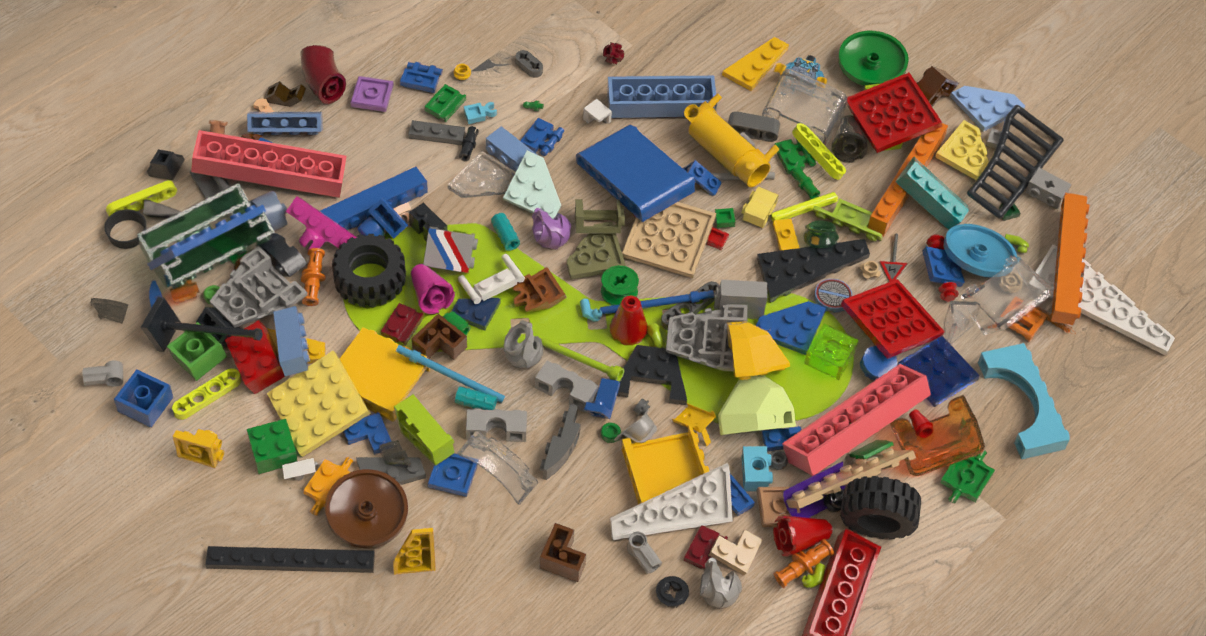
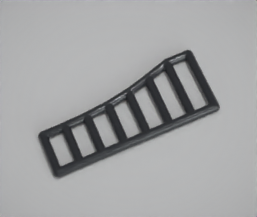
M1015 105L1005 117L1000 139L992 158L969 188L967 195L998 219L1003 218L1028 187L1029 181L1037 170L1044 167L1063 143V137L1020 105ZM1017 113L1055 140L1052 145L1048 144L1014 117ZM1010 125L1046 150V153L1042 156L1009 131ZM1006 140H1010L1038 161L1035 166L1031 165L1005 145ZM1001 153L1006 154L1026 169L1029 174L1024 177L1000 159ZM994 166H999L1021 184L1016 188L993 171ZM989 176L1012 193L1009 199L985 182L986 178ZM982 188L1002 203L1003 206L998 210L977 194L976 191Z

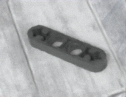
M711 281L697 289L696 291L698 292L709 291V289L715 290L714 298L702 299L703 303L701 304L689 301L678 303L662 315V327L668 330L669 322H667V319L669 320L670 317L675 315H683L679 311L681 308H687L689 310L688 313L693 312L696 315L713 303L716 298V287H720L717 282Z

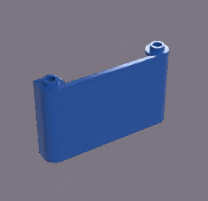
M632 125L620 129L576 154L577 164L612 196L620 199V203L641 222L695 192V178L693 175L687 173L639 132L637 127Z

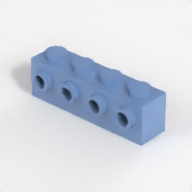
M322 112L247 113L248 132L263 135L264 132H271V135H281L282 132H289L290 135H299L300 132H307L308 135H317L318 132L323 130Z
M296 306L275 311L274 321L279 362L284 375L289 376L307 371V362H310L308 351L305 350L308 349V343L305 337L307 336L304 325H302L305 324L302 312L299 313Z

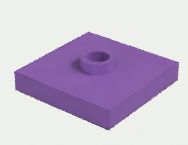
M358 76L351 100V107L386 112L394 82Z

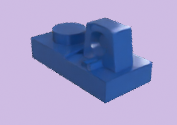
M801 426L762 431L764 446H767V452L783 450L782 443L802 430Z

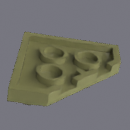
M611 221V222H605V223H600V224H594L593 226H614V225H613V222ZM589 233L586 238H583L576 247V251L572 256L570 255L566 262L571 280L603 274L606 269L612 266H626L616 233Z

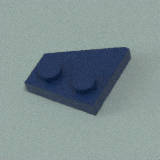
M489 298L485 301L481 300L479 304H475L472 299H458L452 311L466 320L469 325L485 331L498 309L501 299Z

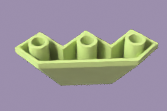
M764 375L751 376V379L738 380L718 414L720 435L796 427L794 407L783 387Z

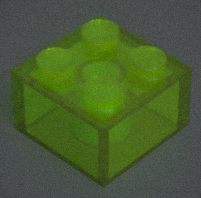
M824 323L807 350L804 364L839 380L856 353L859 340Z

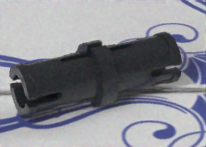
M474 126L468 128L466 137L462 140V149L459 154V158L462 161H469L472 150L476 147L479 129H476Z

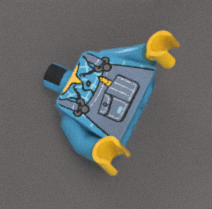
M808 55L806 59L798 57L794 62L786 65L776 63L773 72H778L781 76L784 75L783 87L813 97L816 87L826 89L827 78L820 71V64L815 63L816 58L814 56Z

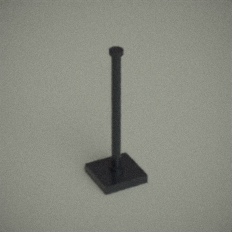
M157 297L141 325V329L158 352H165L176 330L248 337L257 341L261 340L263 335L262 330L258 328L248 330L181 323L164 297Z

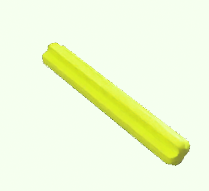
M831 192L771 213L770 217L772 221L789 219L812 211L814 205L821 208L838 201V196L835 192Z

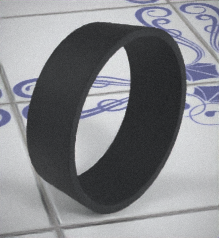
M131 209L119 210L110 215L106 220L104 226L105 233L114 246L122 249L134 248L141 244L146 237V219L138 211ZM125 220L136 221L144 228L138 237L128 241L115 240L110 236L112 228L117 223Z

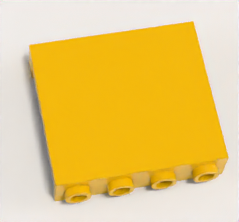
M362 327L340 357V361L367 409L374 413H380L382 417L394 422L397 418L394 406L405 400L424 371L429 372L430 368L418 362L415 364L409 361L410 358L397 353L396 349L399 344L395 343L392 339L384 338L374 330Z
M692 425L688 426V432L652 439L643 443H631L630 438L622 439L621 450L638 505L709 472V467L705 466L703 462L705 459L704 452L698 446V434L693 431Z

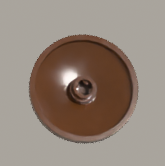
M372 469L356 470L341 477L331 487L325 503L326 520L331 531L342 542L357 548L380 547L392 541L402 531L408 515L407 496L402 486L390 475Z

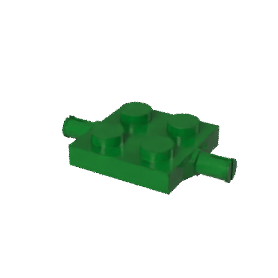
M979 449L976 456L967 455L962 451L958 452L940 482L952 489L953 493L948 498L950 502L953 500L952 503L955 504L961 495L976 503L995 472V469L987 466L982 461L987 455L986 450L983 452V449Z

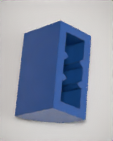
M381 198L368 210L393 239L408 226L384 198Z

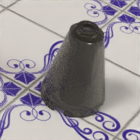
M847 115L840 121L831 150L838 160L852 163L856 159L860 158L861 160L866 155L868 144L854 116Z

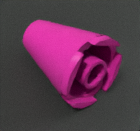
M423 264L416 265L411 270L410 275L419 307L428 314L439 313L438 310L443 307L445 309L448 308L455 297L452 285L428 266Z

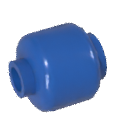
M368 217L358 227L359 234H363V236L368 234H374V236L385 235L383 226L375 218Z

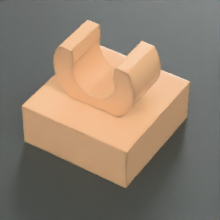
M408 202L394 208L400 216H404L406 221H409V214L407 212L411 208Z

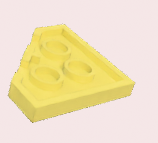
M963 120L936 153L937 159L977 180L989 162L984 142L982 143L980 137V129Z

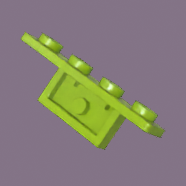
M840 198L833 213L814 205L813 211L816 213L815 216L825 220L828 218L833 220L832 223L839 227L845 225L849 227L851 232L866 234V238L872 241H881L883 238L881 233L867 228L870 216L873 213Z

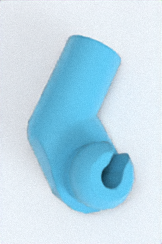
M588 299L580 300L583 317L593 322L599 321L602 317V311L600 309L592 310Z

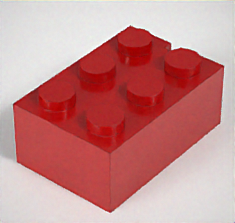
M259 320L244 329H261L263 333L261 340L257 341L253 338L231 336L225 339L245 385L254 394L286 377L279 362V354L268 329Z

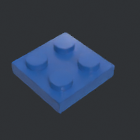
M455 453L436 466L434 465L428 482V488L467 497L479 463L478 459Z

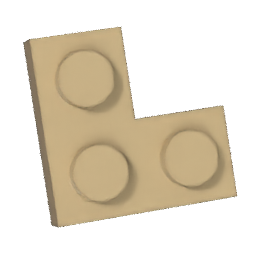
M747 530L742 532L736 545L718 536L709 556L745 575L762 539Z

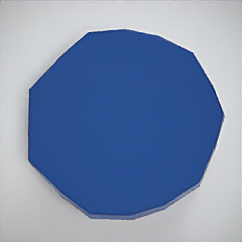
M872 346L866 349L859 364L865 376L875 381L897 366V358L894 356L887 359L877 346Z

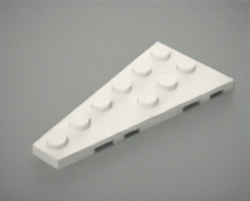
M726 463L611 517L612 539L629 538L636 531L649 535L701 527V525L707 526L733 522L729 465Z

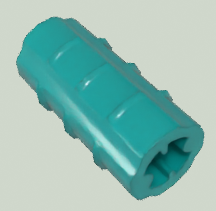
M504 213L495 214L491 218V223L501 243L507 251L516 249L520 245V240L510 224V220Z
M459 386L455 403L473 409L494 410L498 397Z

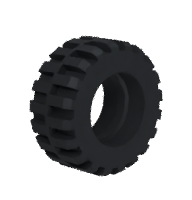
M361 234L357 235V238L352 237L347 240V243L344 242L339 246V250H336L334 259H332L335 288L344 300L348 299V302L353 305L357 303L360 307H365V305L376 307L377 304H387L386 301L395 299L396 295L400 294L402 287L405 285L406 268L404 254L397 244L394 245V241L389 238L386 240L385 236H374V234L363 236ZM364 264H377L385 268L381 274L374 277H361L353 273L356 268Z
M878 476L856 478L850 481L844 488L840 517L846 527L848 526L850 530L856 531L860 535L864 534L867 537H877L878 539L904 538L905 536H910L918 528L922 502L921 496L910 484L903 483L898 479Z

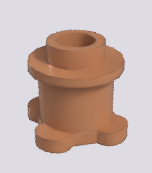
M210 120V132L224 134L225 126H227L228 122Z

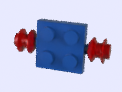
M935 234L927 239L926 243L929 247L926 246L922 252L929 280L943 283L938 288L941 293L940 298L950 302L958 297L957 286L961 287L965 281L961 267L950 259L944 249L945 238Z

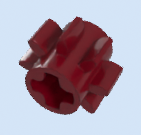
M610 42V45L608 44L604 47L603 56L606 57L605 62L617 65L618 62L623 60L625 53L621 49V44Z

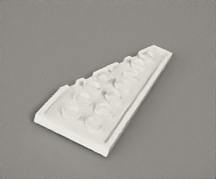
M1053 244L1028 284V287L1052 299L1057 246ZM1082 259V262H1085L1084 272L1081 273V277H1084L1083 286L1080 288V292L1083 293L1082 300L1078 307H1081V313L1166 356L1175 338L1161 325L1151 321L1145 311H1140L1135 307V303L1114 284L1110 285L1103 279L1104 276L1100 272L1096 273L1091 268V264Z

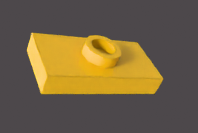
M792 219L774 220L773 228L780 251L800 248Z

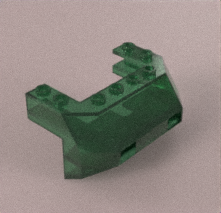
M237 183L138 233L137 237L140 248L147 261L151 262L162 256L160 252L167 249L168 245L176 241L177 243L208 227L212 230L211 223L223 217L228 222L231 220L230 216L238 212L241 215L245 214V209L251 205L240 184ZM263 212L210 241L173 258L167 263L159 265L153 271L166 289L171 286L175 289L197 278L196 273L202 270L206 273L214 269L213 265L217 262H220L222 265L231 260V255L236 253L239 256L247 252L246 247L254 243L260 245L270 240V235L275 233Z

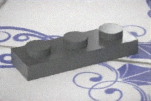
M414 120L411 122L409 139L462 145V140L465 136V127Z

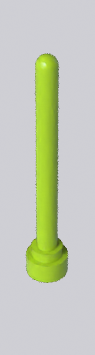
M545 338L541 339L544 347L602 371L610 377V380L620 382L624 375V368L620 366H607Z

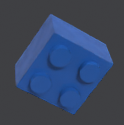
M136 369L114 398L119 413L152 427L173 399V394L169 384Z

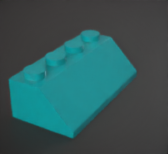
M915 157L910 160L895 181L948 230L961 223L969 211L968 205Z

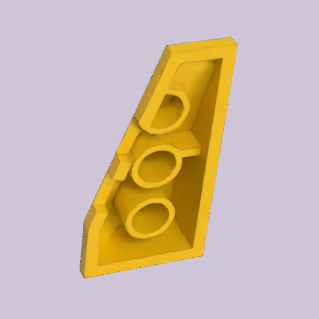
M433 528L411 530L393 561L394 575L436 571Z

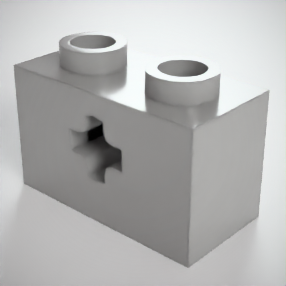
M1039 168L1029 181L1025 193L1058 210L1065 192L1069 193L1072 184Z

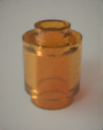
M191 279L173 285V288L169 289L174 303H183L197 298V293H200L197 283H192Z

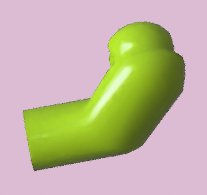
M656 323L649 324L647 326V333L652 338L655 347L665 346L660 334L659 325Z
M817 564L813 575L808 574V576L804 575L802 577L804 587L813 588L823 582L826 567L824 564Z

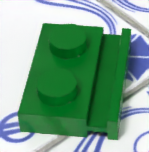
M444 84L424 106L425 112L439 119L442 118L444 122H447L466 101V95H462L458 90Z

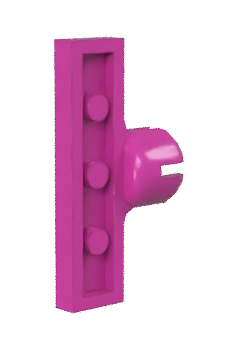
M298 196L295 197L286 210L288 214L306 226L305 232L299 239V243L304 248L310 240L313 243L309 249L321 248L326 241L339 248L342 243H347L348 239L352 237L357 238Z

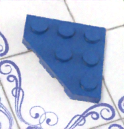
M810 301L761 316L756 326L768 331L777 345L807 355L826 312V307Z

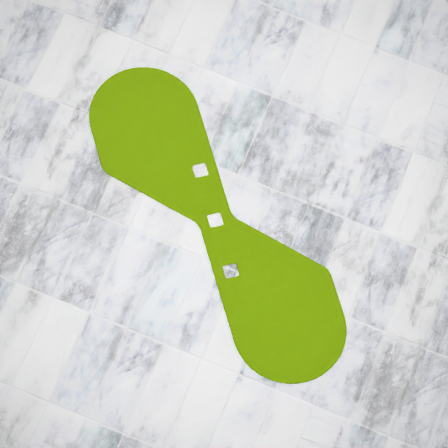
M476 223L447 225V231L454 227L466 230L470 235L471 233L475 234V239H478L477 249L472 251V257L475 258L474 268H470L469 273L429 267L450 283L455 292L451 305L446 309L443 307L438 310L439 313L437 314L443 317L447 312L450 313L458 299H471L458 281L459 276H465L473 288L475 284L507 269L508 267L501 258L503 254H507L523 276L527 274L533 276L545 267L518 248L507 251L498 235L486 226ZM407 227L394 239L389 233L384 235L386 240L388 238L394 241V245L397 244L401 248V252L405 257L406 282L400 294L396 295V298L392 301H386L387 304H377L376 307H370V305L360 307L357 303L355 305L349 303L348 299H343L350 319L359 330L364 327L368 330H374L380 336L382 328L399 303L415 309L416 312L424 313L422 322L406 345L413 351L412 338L437 314L425 313L419 307L410 273L416 265L424 264L427 242L424 240L423 232L418 234L412 227ZM364 264L356 268L353 273L361 277H374L381 274L385 268L377 264ZM552 273L564 291L566 299L548 309L526 312V305L517 307L514 305V298L520 293L514 291L513 287L491 297L500 298L501 303L485 331L469 325L470 331L466 335L467 348L465 350L504 348L505 337L511 329V319L529 318L532 324L533 336H538L540 339L545 338L556 344L600 343L627 361L636 345L655 347L648 333L639 344L623 345L617 339H613L610 333V323L615 313L605 314L606 329H588L587 318L582 315L580 300L588 299L592 310H599L600 307L612 305L606 301L588 298ZM791 293L786 296H779L770 303L767 294L764 315L804 302H815ZM644 298V299H639V300H640V301H645V300H652V299H658V298ZM699 300V302H695V303H696V304H701V303H703V300ZM713 302L697 314L705 313V309L711 308L712 311L718 309H714ZM676 304L643 308L647 324L656 323L660 327V334L665 346L660 348L666 349L668 330H665L661 325L662 310L670 309ZM681 308L682 314L689 312L687 308ZM826 311L807 355L778 345L790 362V367L781 371H771L764 375L783 387L794 407L795 421L815 416L832 406L845 392L852 377L854 356L850 339L839 321L829 311ZM747 319V322L756 325L759 319ZM521 334L517 342L521 343L524 341L526 334ZM395 342L401 346H405L401 342ZM677 356L687 395V403L710 413L711 410L714 411L716 418L713 421L719 424L718 414L738 382L739 377L734 376V371H722ZM661 384V385L664 386L666 389H668L669 391H671V386H670V385H663V384Z

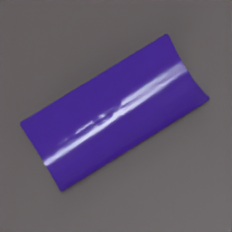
M843 461L784 490V502L791 516L810 518L827 509L824 504L825 494H822V499L800 508V513H797V508H789L786 500L792 498V494L797 491L807 490L810 484L825 480L824 477L826 475L840 472V468L843 467Z

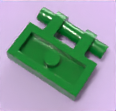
M791 139L774 144L779 148L777 155L787 174H791L792 170L796 167H800L803 171L806 163L810 167L816 165L815 159L797 139V144H794ZM802 151L804 155L800 156L798 152Z

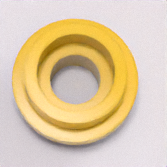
M458 64L453 71L454 77L458 80H466L471 76V69L466 64Z

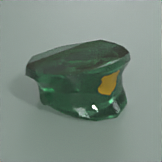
M820 220L805 226L804 242L813 248L829 247L839 240L836 227L831 222Z

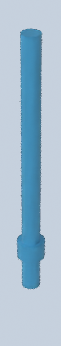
M398 345L396 349L397 353L410 358L409 361L415 364L418 362L476 391L497 396V401L501 403L505 398L504 395L422 356L416 350L411 351L401 345Z

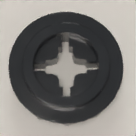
M668 576L657 584L656 597H658L660 604L663 603L667 607L675 606L677 608L679 605L684 604L689 597V587L683 579L676 576ZM670 586L676 592L675 598L671 594H667L669 593Z

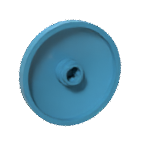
M960 224L949 229L945 236L944 249L953 262L968 272L983 277L998 278L1010 274L1016 265L1017 253L1012 244L1002 235L989 228L975 224Z

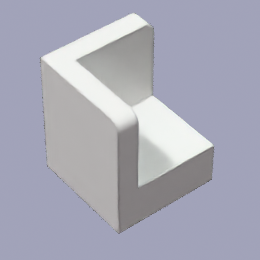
M596 99L584 108L583 120L588 124L594 119L597 122L604 120L608 124L611 122L612 111Z

